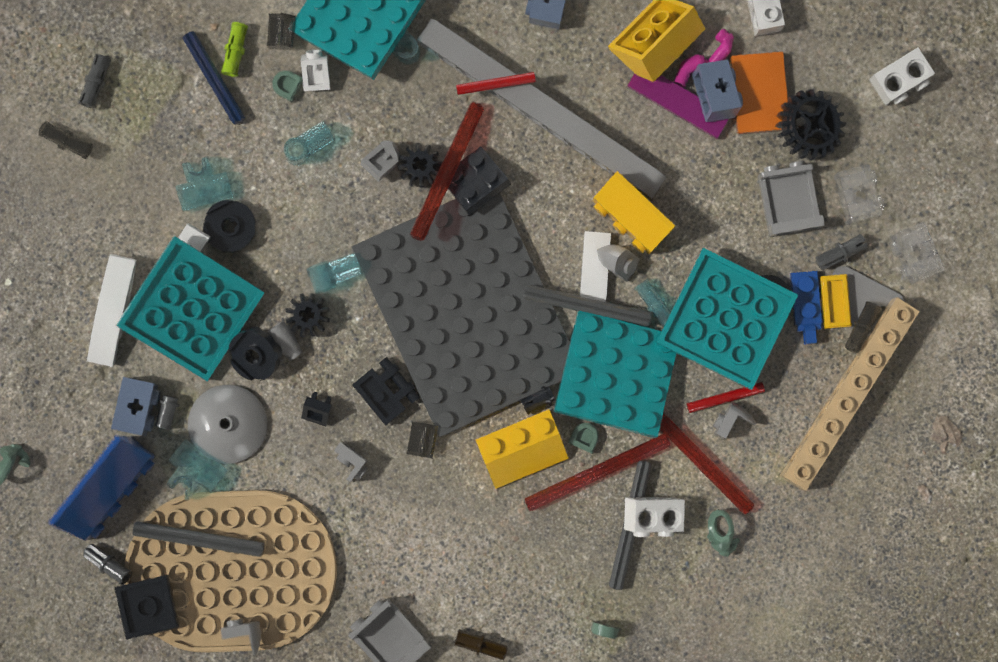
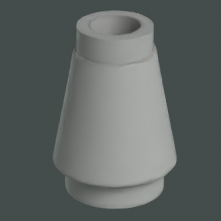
M284 321L279 322L266 332L282 348L283 354L290 361L303 352L294 333L291 331L290 325H286Z

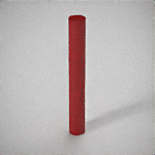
M534 72L457 84L456 88L457 94L462 95L534 83L536 80Z
M762 382L756 383L752 390L745 387L686 403L688 413L700 411L763 393L765 388Z

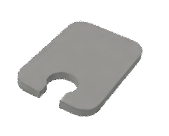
M840 266L832 274H847L852 324L850 328L866 336L870 334L877 323L875 312L879 307H887L891 299L896 297L905 302L903 296L849 267ZM820 297V306H821V312H822V300H821V297Z

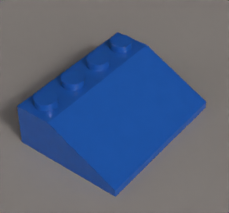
M116 435L48 523L82 540H90L92 537L96 539L104 530L105 526L103 523L108 516L112 518L120 510L122 505L119 502L125 495L129 497L137 488L136 480L141 474L145 476L155 464L152 462L155 455L131 436Z

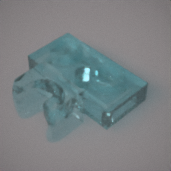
M208 156L202 158V170L200 172L194 171L189 162L182 163L188 183L175 186L182 211L234 197L227 172L214 175Z
M185 439L169 459V462L178 469L168 480L167 485L170 489H173L177 484L185 483L188 488L185 491L184 499L189 501L200 488V485L212 493L228 470Z

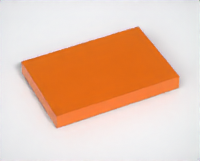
M783 52L731 56V68L734 69L736 75L735 85L737 92H740L743 98V106L736 115L737 134L782 131L781 128L775 126L776 123L782 121L777 117V114L783 111L781 105L788 102Z

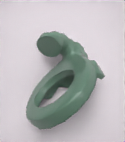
M11 444L0 448V454L3 457V460L0 462V485L4 483L17 456L21 458L19 461L20 465L24 467L30 466V457L22 449L21 445Z
M718 509L713 511L708 519L709 534L707 538L711 542L713 549L718 551L720 555L728 557L736 550L740 539L734 538V525L730 515L725 510ZM719 516H723L728 523V532L725 536H722L717 530V519Z

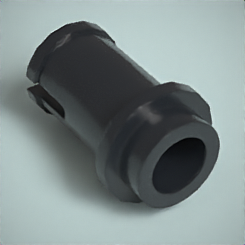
M549 386L546 388L541 387L542 390L521 399V403L524 405L528 415L547 404L551 406L552 402L556 401Z

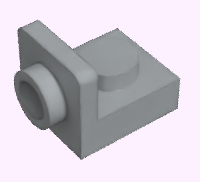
M340 442L334 450L339 454L337 459L347 467H350L351 464L355 466L346 480L352 482L354 479L359 481L368 469L364 466L368 460L344 442Z

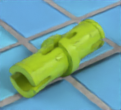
M232 22L228 44H225L224 47L226 54L221 71L223 75L238 77L241 56L245 53L244 41L248 25L244 23Z

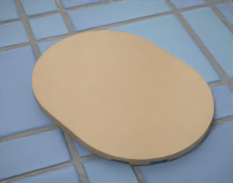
M221 491L182 495L164 503L143 521L144 523L263 542L264 552L260 557L138 536L133 537L126 554L125 568L132 571L131 578L126 584L168 574L180 627L152 634L173 647L192 652L252 651L249 635L222 639L221 628L227 626V621L243 619V623L260 622L261 640L259 650H269L289 644L307 633L320 620L331 602L337 581L335 548L321 520L313 511L296 499L272 491Z

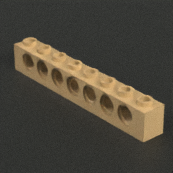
M898 297L891 299L779 475L780 477L799 489L807 491L920 311Z

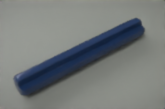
M194 31L185 34L183 40L231 122L234 125L242 122L245 119L244 114Z

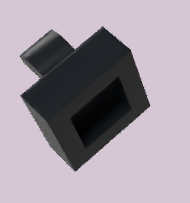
M314 392L311 398L306 397L301 419L326 427L332 408L331 397L328 396L326 401L322 402L317 400L318 392Z

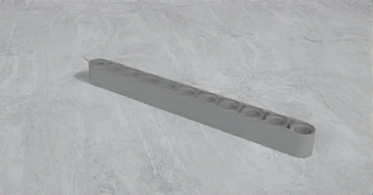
M430 19L416 39L423 48L474 82L516 75L434 19ZM530 83L487 90L611 175L618 171L647 199L652 200L665 181V175Z

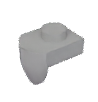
M389 140L382 141L361 160L360 165L380 182L399 165V149L395 142Z
M607 245L597 249L598 258L602 265L618 278L628 282L630 276L636 271L640 259L628 249L618 245Z
M732 401L725 413H719L713 424V427L716 428L714 435L726 439L737 417L755 426L756 421L746 409Z
M243 619L227 621V626L221 628L222 639L249 635L253 654L257 655L261 640L260 622L243 623Z

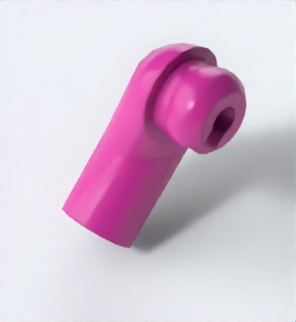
M721 29L715 36V39L721 44L708 59L709 62L725 60L730 54L734 36L732 33L729 34L726 29Z
M698 54L683 60L674 83L686 87L690 74L695 71L698 64L709 63V61L703 55Z

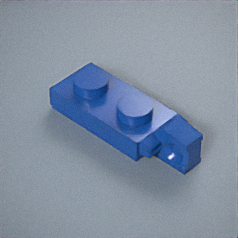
M817 271L790 273L792 292L798 294L793 305L794 326H796L797 332L803 331L804 345L817 343L816 330H821L822 323Z

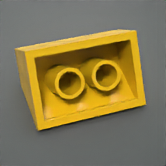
M653 0L613 40L608 48L637 76L654 82L705 30V27L694 6L678 0Z
M618 171L592 200L595 203L593 208L603 217L608 215L614 221L612 226L622 235L627 233L633 239L632 245L642 254L645 251L650 254L675 227L667 217Z
M549 409L476 439L495 489L569 459Z

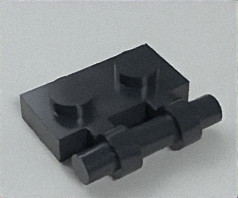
M388 357L379 363L385 370L380 376L372 368L352 384L385 426L406 410L400 402L401 399L406 396L413 404L420 398L414 390L416 387L412 382H407L399 372L401 369L396 363L393 364ZM390 378L400 389L395 394L385 384Z

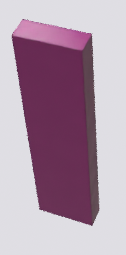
M634 73L627 85L629 89L715 139L719 137L729 120L705 122L698 96L662 75L652 82Z

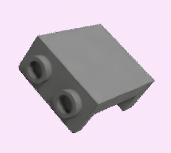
M805 161L790 163V168L780 169L779 165L765 167L764 172L758 175L769 237L820 229L824 226L823 215L819 214L812 177L813 164L806 165Z
M390 598L385 602L382 599L377 601L369 609L372 614L364 620L360 617L349 627L352 632L348 636L361 647L373 662H416L432 646Z

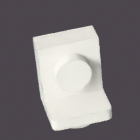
M317 49L306 51V54L301 55L304 91L330 90L328 54L322 53L321 50Z

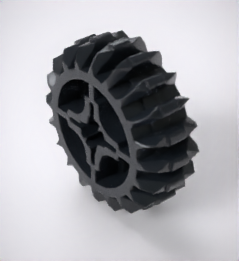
M809 89L806 93L801 90L796 93V96H789L788 102L781 105L783 111L777 114V117L782 121L776 123L775 126L782 129V132L777 137H784L786 140L782 146L787 147L790 145V154L793 155L798 152L799 159H804L807 156L810 161L815 160L816 157L822 159L826 157V154H832L835 151L834 147H838L841 144L839 138L844 137L846 134L840 129L847 124L840 121V117L844 116V112L838 113L837 111L840 103L832 104V96L828 95L824 98L823 91L815 93L814 89ZM802 105H808L816 108V110L809 113L808 111L803 112L799 108ZM814 137L815 139H821L822 143L814 145L806 142V140Z

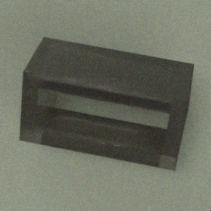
M269 13L268 49L287 50L293 48L295 15Z
M412 422L407 454L433 459L438 426Z

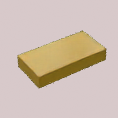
M847 274L820 276L824 329L852 327Z

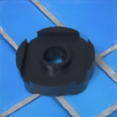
M219 201L212 205L206 213L207 215L203 222V232L211 237L208 242L222 252H239L249 246L256 236L257 224L254 214L246 205L238 201ZM228 219L231 222L236 221L237 223L233 233L223 231V228L226 226L225 221Z
M256 326L241 331L231 340L229 345V351H231L232 355L230 361L233 368L240 376L248 380H265L277 371L280 365V358L283 355L282 348L277 345L276 341L268 333ZM250 349L255 350L259 358L253 359L251 356L253 352Z

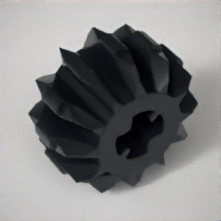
M417 143L416 152H413L410 147L406 148L409 157L400 155V160L407 164L398 165V170L406 171L401 176L403 181L412 177L409 185L414 187L418 180L420 188L423 189L425 188L424 180L426 179L430 185L435 184L431 175L440 177L441 172L434 168L442 167L443 163L442 161H434L439 157L438 151L430 154V145H427L425 150L421 151V144ZM416 161H419L420 163H427L425 164L424 171H421L420 169H413L416 168Z
M303 293L300 294L301 303L292 299L290 302L296 307L295 310L286 308L288 314L294 315V317L287 318L286 323L292 324L296 322L291 329L293 333L302 327L300 336L303 338L306 337L308 329L311 336L316 337L314 328L317 327L320 331L324 332L326 329L320 324L321 321L325 323L330 322V318L322 316V314L330 312V308L324 307L320 309L325 302L323 298H320L314 304L316 299L314 293L310 294L308 301ZM308 309H313L311 313L315 314L314 319L309 318L308 322H303L305 318L301 317L302 312L306 313Z

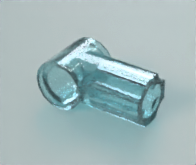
M322 121L298 137L287 140L284 145L285 158L292 165H301L307 158L335 142V138L328 126ZM299 146L303 149V153L299 157H293L289 154L291 147Z
M355 253L331 262L324 261L306 269L315 294L326 292L337 287L339 283L363 275Z

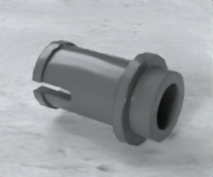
M163 395L162 399H159L161 405L155 426L171 430L176 407H179L180 404H178V398Z

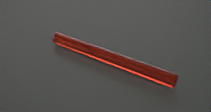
M471 102L410 232V235L415 240L423 241L429 231L483 114L484 108L480 103Z
M663 412L660 430L743 514H748L754 508V503Z
M666 434L659 435L656 439L653 438L526 497L524 499L529 511H533L670 447V440Z

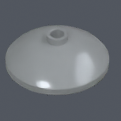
M220 385L207 390L198 397L189 413L188 431L193 445L204 457L217 463L232 464L249 458L260 448L267 433V415L262 403L252 392L240 386ZM223 419L230 421V426L227 429L221 427Z

